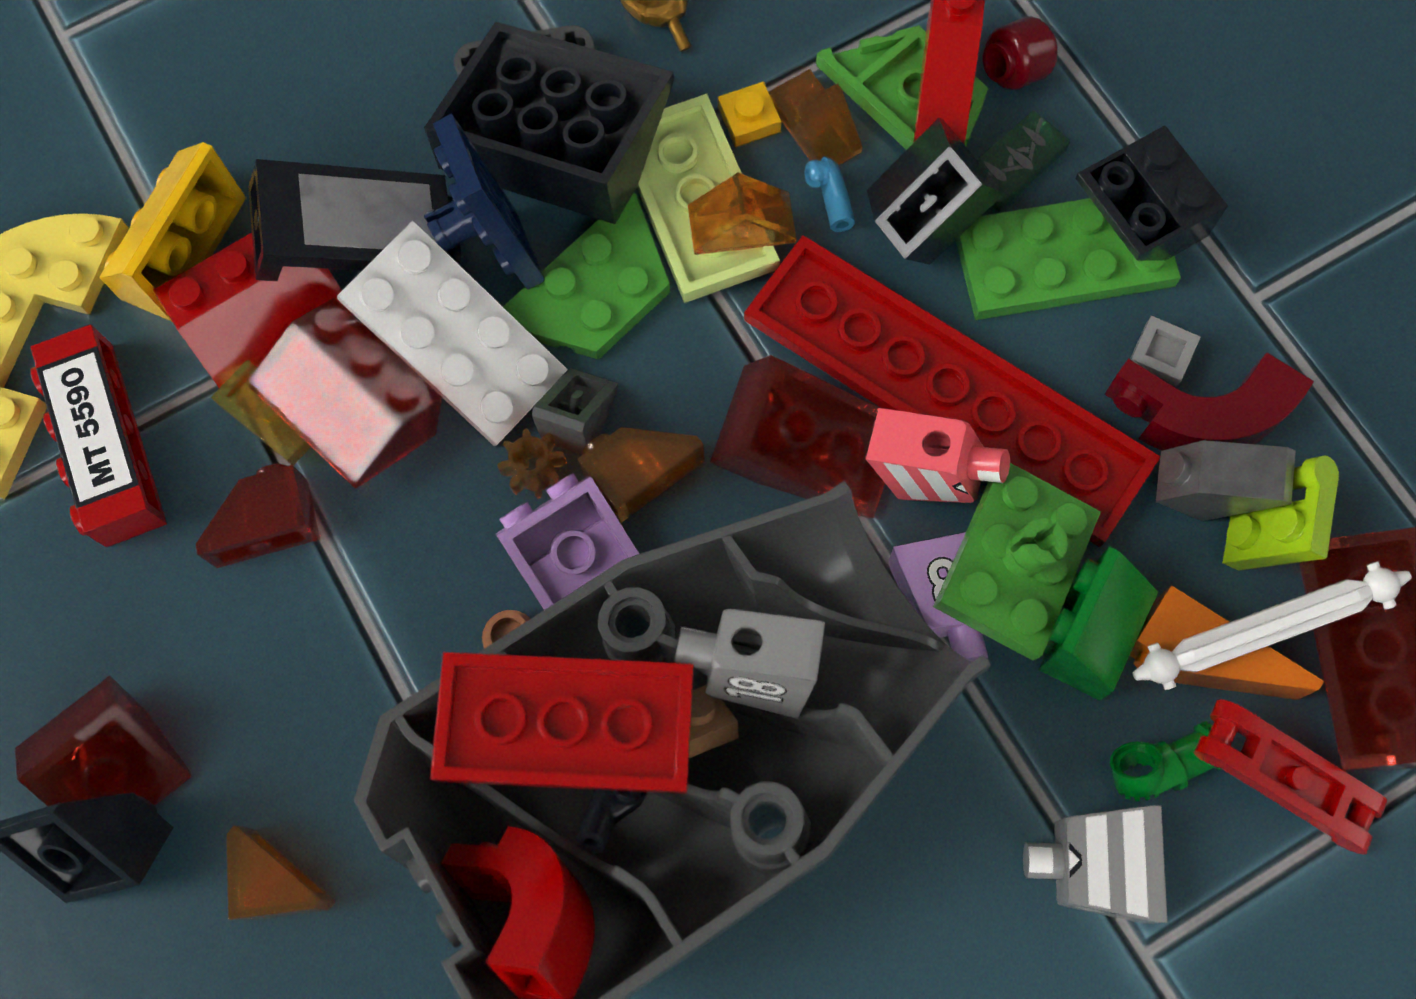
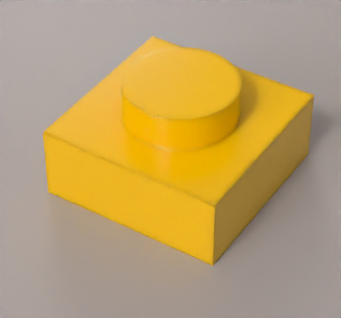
M764 81L718 97V109L735 147L781 132V120Z

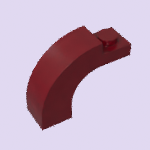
M1266 352L1247 374L1238 389L1222 396L1199 397L1178 390L1128 358L1105 392V395L1111 398L1116 407L1123 413L1131 417H1141L1149 424L1138 439L1163 451L1202 440L1256 444L1271 433L1298 406L1314 381Z

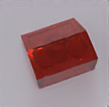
M110 675L15 747L17 780L46 806L131 792L149 800L155 806L192 777L190 770L148 712Z

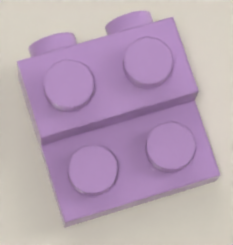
M572 473L546 489L551 498L534 510L526 502L499 519L505 528L495 534L544 610L621 560L639 554L591 476L578 481L575 474Z

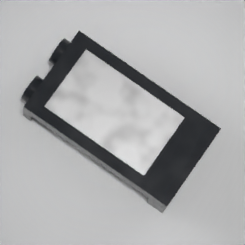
M256 159L248 186L255 278L261 281H278L283 266L363 270L412 220L435 241L427 226L428 222L425 220L424 214L452 202V196L447 195L445 175ZM459 243L455 245V248L446 253L460 265L461 247Z

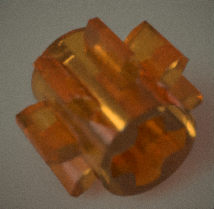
M527 428L523 431V437L517 439L514 443L504 441L503 445L508 453L509 460L502 461L497 466L502 476H513L509 486L514 494L517 495L523 488L533 491L536 498L540 499L543 489L547 488L550 484L554 485L560 481L555 467H562L567 464L563 452H551L555 445L552 434L547 433L542 439L531 436ZM538 458L536 460V468L526 470L529 467V459Z

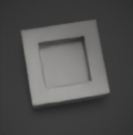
M1151 316L1141 333L1130 360L1176 388L1183 379L1201 337Z

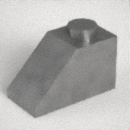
M1206 440L1163 450L1160 456L1156 502L1200 521L1292 504L1296 451L1289 447Z

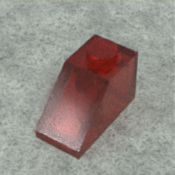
M285 464L267 465L258 469L256 475L239 479L195 544L197 555L215 568H220L320 540L307 479L293 465L287 466Z

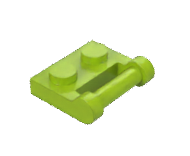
M1323 455L1306 459L1302 466L1294 467L1293 490L1306 488L1305 499L1292 501V504L1230 516L1222 563L1236 570H1246L1327 559L1339 480V471L1334 460L1329 456Z

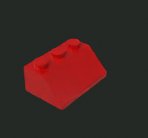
M252 232L153 289L178 332L223 393H226L354 316L337 299V295L342 289L329 269L283 266L278 281L256 280Z

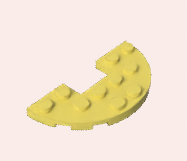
M64 214L24 223L0 234V498L6 499L40 425L43 414L47 409L46 403L41 399L5 389V384L43 303L90 315L104 284L99 277L104 270L105 262L108 256L117 250L129 230V227L121 218L97 214Z

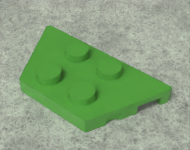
M920 26L898 30L895 34L888 37L874 36L859 41V48L833 54L830 47L818 52L816 55V66L907 150L914 140L926 31ZM976 76L965 140L966 147L988 92V87Z
M633 193L616 224L597 220L542 271L545 278L544 282L528 290L524 287L503 308L531 335L536 337L540 343L556 348L562 346L569 347L577 354L599 360L670 293L669 280L637 195Z

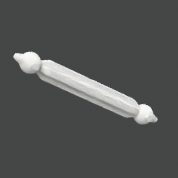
M1378 561L1366 565L1369 572L1365 575L1363 581L1346 579L1183 639L1172 652L1167 649H1161L1159 642L1148 645L1150 653L1146 656L1144 663L1132 672L1134 679L1152 680L1163 684L1164 689L1169 690L1176 687L1174 679L1178 676L1179 671L1199 672L1361 612L1371 600L1382 603L1384 609L1396 606L1394 598L1399 594L1401 587L1412 579L1409 571H1392L1387 568H1381Z

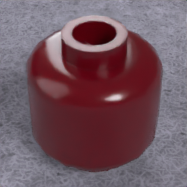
M1032 16L1000 26L992 31L986 41L983 52L985 72L994 82L1008 90L1023 88L1040 81L1054 70L1057 62L1058 46L1056 37L1046 23Z

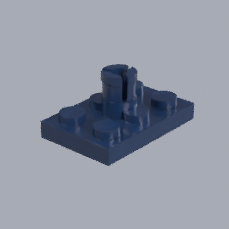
M451 113L434 122L433 126L441 143L440 146L434 149L435 155L449 178L454 177L455 183L448 186L453 198L452 202L424 214V218L428 222L427 226L437 244L445 252H448L455 248V245L479 235L486 247L492 244L496 245L493 248L494 254L507 276L516 273L527 290L544 282L545 278L515 207L453 114Z

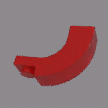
M508 826L498 846L488 842H482L479 845L452 843L440 864L470 898L512 903L506 925L486 963L519 999H574L589 964L595 928L592 905L580 882L546 841L540 836L521 828Z

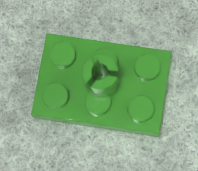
M1010 463L1009 474L1004 483L988 482L933 607L1032 661L1042 657L1049 641V635L1060 614L1101 512Z

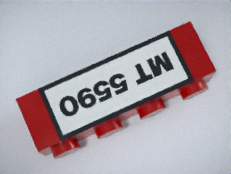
M89 324L30 346L35 362V367L30 369L31 378L38 392L45 398L48 412L43 414V420L48 433L57 442L61 458L56 460V466L62 481L71 489L75 504L70 506V516L78 532L83 536H89L107 548L167 525L113 345L93 325Z

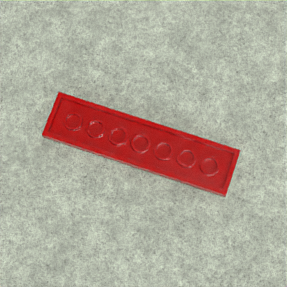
M802 235L744 311V321L882 409L957 419L969 423L984 447L1007 449L1010 454V463L1099 510L1101 513L1089 540L1099 548L1106 542L1160 459V456L804 235Z

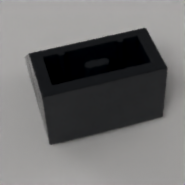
M938 118L867 189L874 221L901 255L907 260L928 265L1005 193L942 118Z
M1165 125L1078 172L1075 178L1137 261L1167 260L1205 239L1228 207L1223 198Z

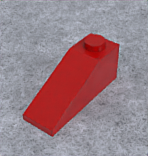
M931 0L913 143L938 118H942L965 145L985 0Z

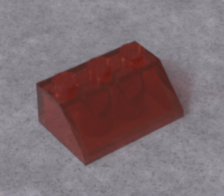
M335 298L328 300L292 321L249 379V388L355 489L434 437L437 433L442 396Z

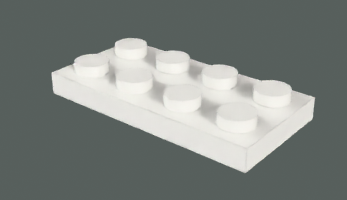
M413 220L337 295V299L493 446L501 442L568 370Z

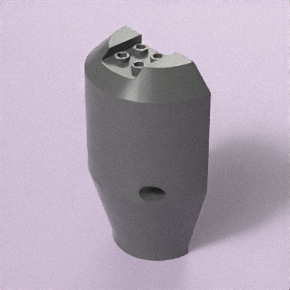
M845 481L825 494L623 559L477 653L674 663L681 627L717 634L723 610L734 609L825 622L817 680L799 717H789L723 700L738 721V739L689 758L687 794L647 792L642 805L613 826L605 850L601 853L588 852L582 849L576 842V837L596 789L442 782L430 779L440 678L379 717L354 802L381 852L409 869L414 880L425 894L430 891L434 892L443 908V911L436 915V919L448 941L455 948L460 945L464 946L441 962L461 999L519 998L486 963L506 925L512 903L471 899L440 864L452 843L479 845L482 842H488L498 846L508 826L530 831L546 841L585 889L594 914L595 928L592 953L587 970L574 999H629L827 861L965 687L990 669L991 664L984 655L975 661H970L951 649L912 607L874 550L857 514L851 489ZM694 667L693 690L707 685L709 670ZM784 827V830L777 837L772 839L760 838V836L772 828Z

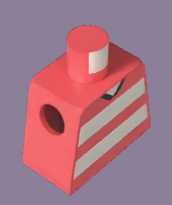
M878 409L866 460L897 499L972 503L978 498L981 481L998 483L1006 481L1010 468L1009 451L1007 449L984 447L969 423L957 419L890 409Z

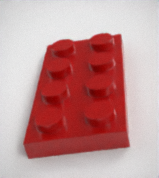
M443 652L430 779L442 782L687 794L694 666L693 664Z

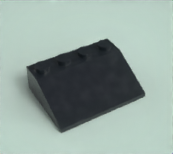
M495 22L424 129L437 166L441 170L443 169L434 152V149L440 146L441 143L433 123L452 113L502 189L616 224L638 186L674 82V72Z

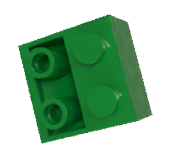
M1108 547L1096 562L1087 558L1079 573L1075 574L1064 601L1068 608H1064L1055 622L1044 650L1046 655L1039 668V671L1099 701L1114 691L1158 594V591L1120 551Z

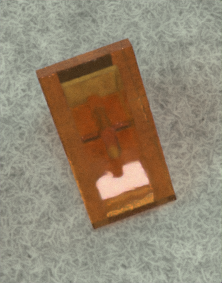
M739 172L688 204L694 255L796 243L789 192Z
M234 825L227 833L228 920L250 921L329 911L336 901L254 829Z

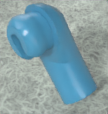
M823 157L821 161L810 160L805 166V181L812 188L821 187L830 229L834 232H843L851 229L855 225V218L849 193L838 163L828 157Z

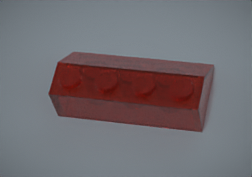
M1416 527L1330 538L1327 559L1299 562L1306 594L1346 579L1363 581L1365 575L1369 572L1366 565L1377 561L1381 568H1387L1392 571H1409L1412 577L1411 580L1401 587L1399 594L1394 598L1396 606L1384 609L1382 603L1371 600L1361 612L1313 629L1343 771H1393L1416 768Z

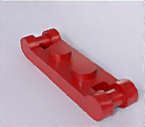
M1217 700L1210 715V718L1214 721L1208 736L1200 737L1194 751L1195 756L1210 765L1225 770L1332 837L1331 840L1342 848L1366 855L1373 836L1368 833L1374 818L1382 817L1388 800L1380 793L1244 707L1231 701ZM1237 732L1246 737L1241 752L1231 747ZM1351 807L1347 818H1344L1348 808Z

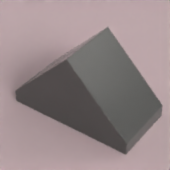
M570 368L533 406L532 418L542 442L591 458L616 396L619 383Z

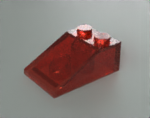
M769 355L743 367L710 462L755 483L805 499L825 494L845 481L851 489L857 514L871 519L875 516L885 485L884 481L866 460L879 407L775 356Z

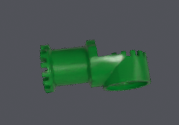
M1207 721L1201 722L1193 727V732L1169 744L1164 741H1159L1155 744L1138 741L1129 742L1118 747L1110 757L1111 772L1118 794L1121 796L1125 795V799L1128 800L1134 797L1135 801H1140V797H1145V801L1150 800V795H1154L1156 798L1160 793L1171 788L1174 791H1178L1188 787V780L1213 768L1221 770L1219 767L1202 761L1194 754L1200 737L1208 736L1213 725L1208 724ZM1137 764L1153 767L1150 773L1140 777H1133L1124 773V771L1129 769L1128 767H1136Z

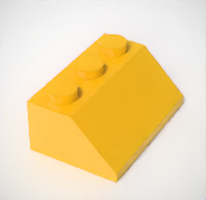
M202 142L176 153L169 166L159 174L156 187L143 208L139 209L133 216L131 227L117 250L108 256L104 270L99 277L120 300L171 322L172 320L153 289L212 256L246 200V196L211 145Z

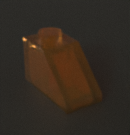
M621 427L610 436L604 433L591 440L583 449V455L578 458V462L583 476L592 477L617 519L622 523L705 462L704 444L694 435Z

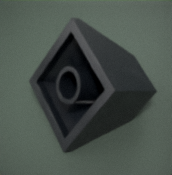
M131 792L58 803L1 820L0 851L65 903H70L139 886L174 827L157 813L156 807L149 800Z

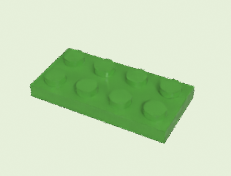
M1090 198L980 216L955 240L975 320L1175 287L1181 279L1175 256L1167 260L1137 261Z

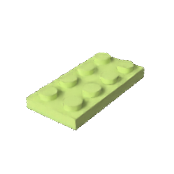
M704 94L664 108L637 190L684 303L776 271L780 266L779 257L708 95Z

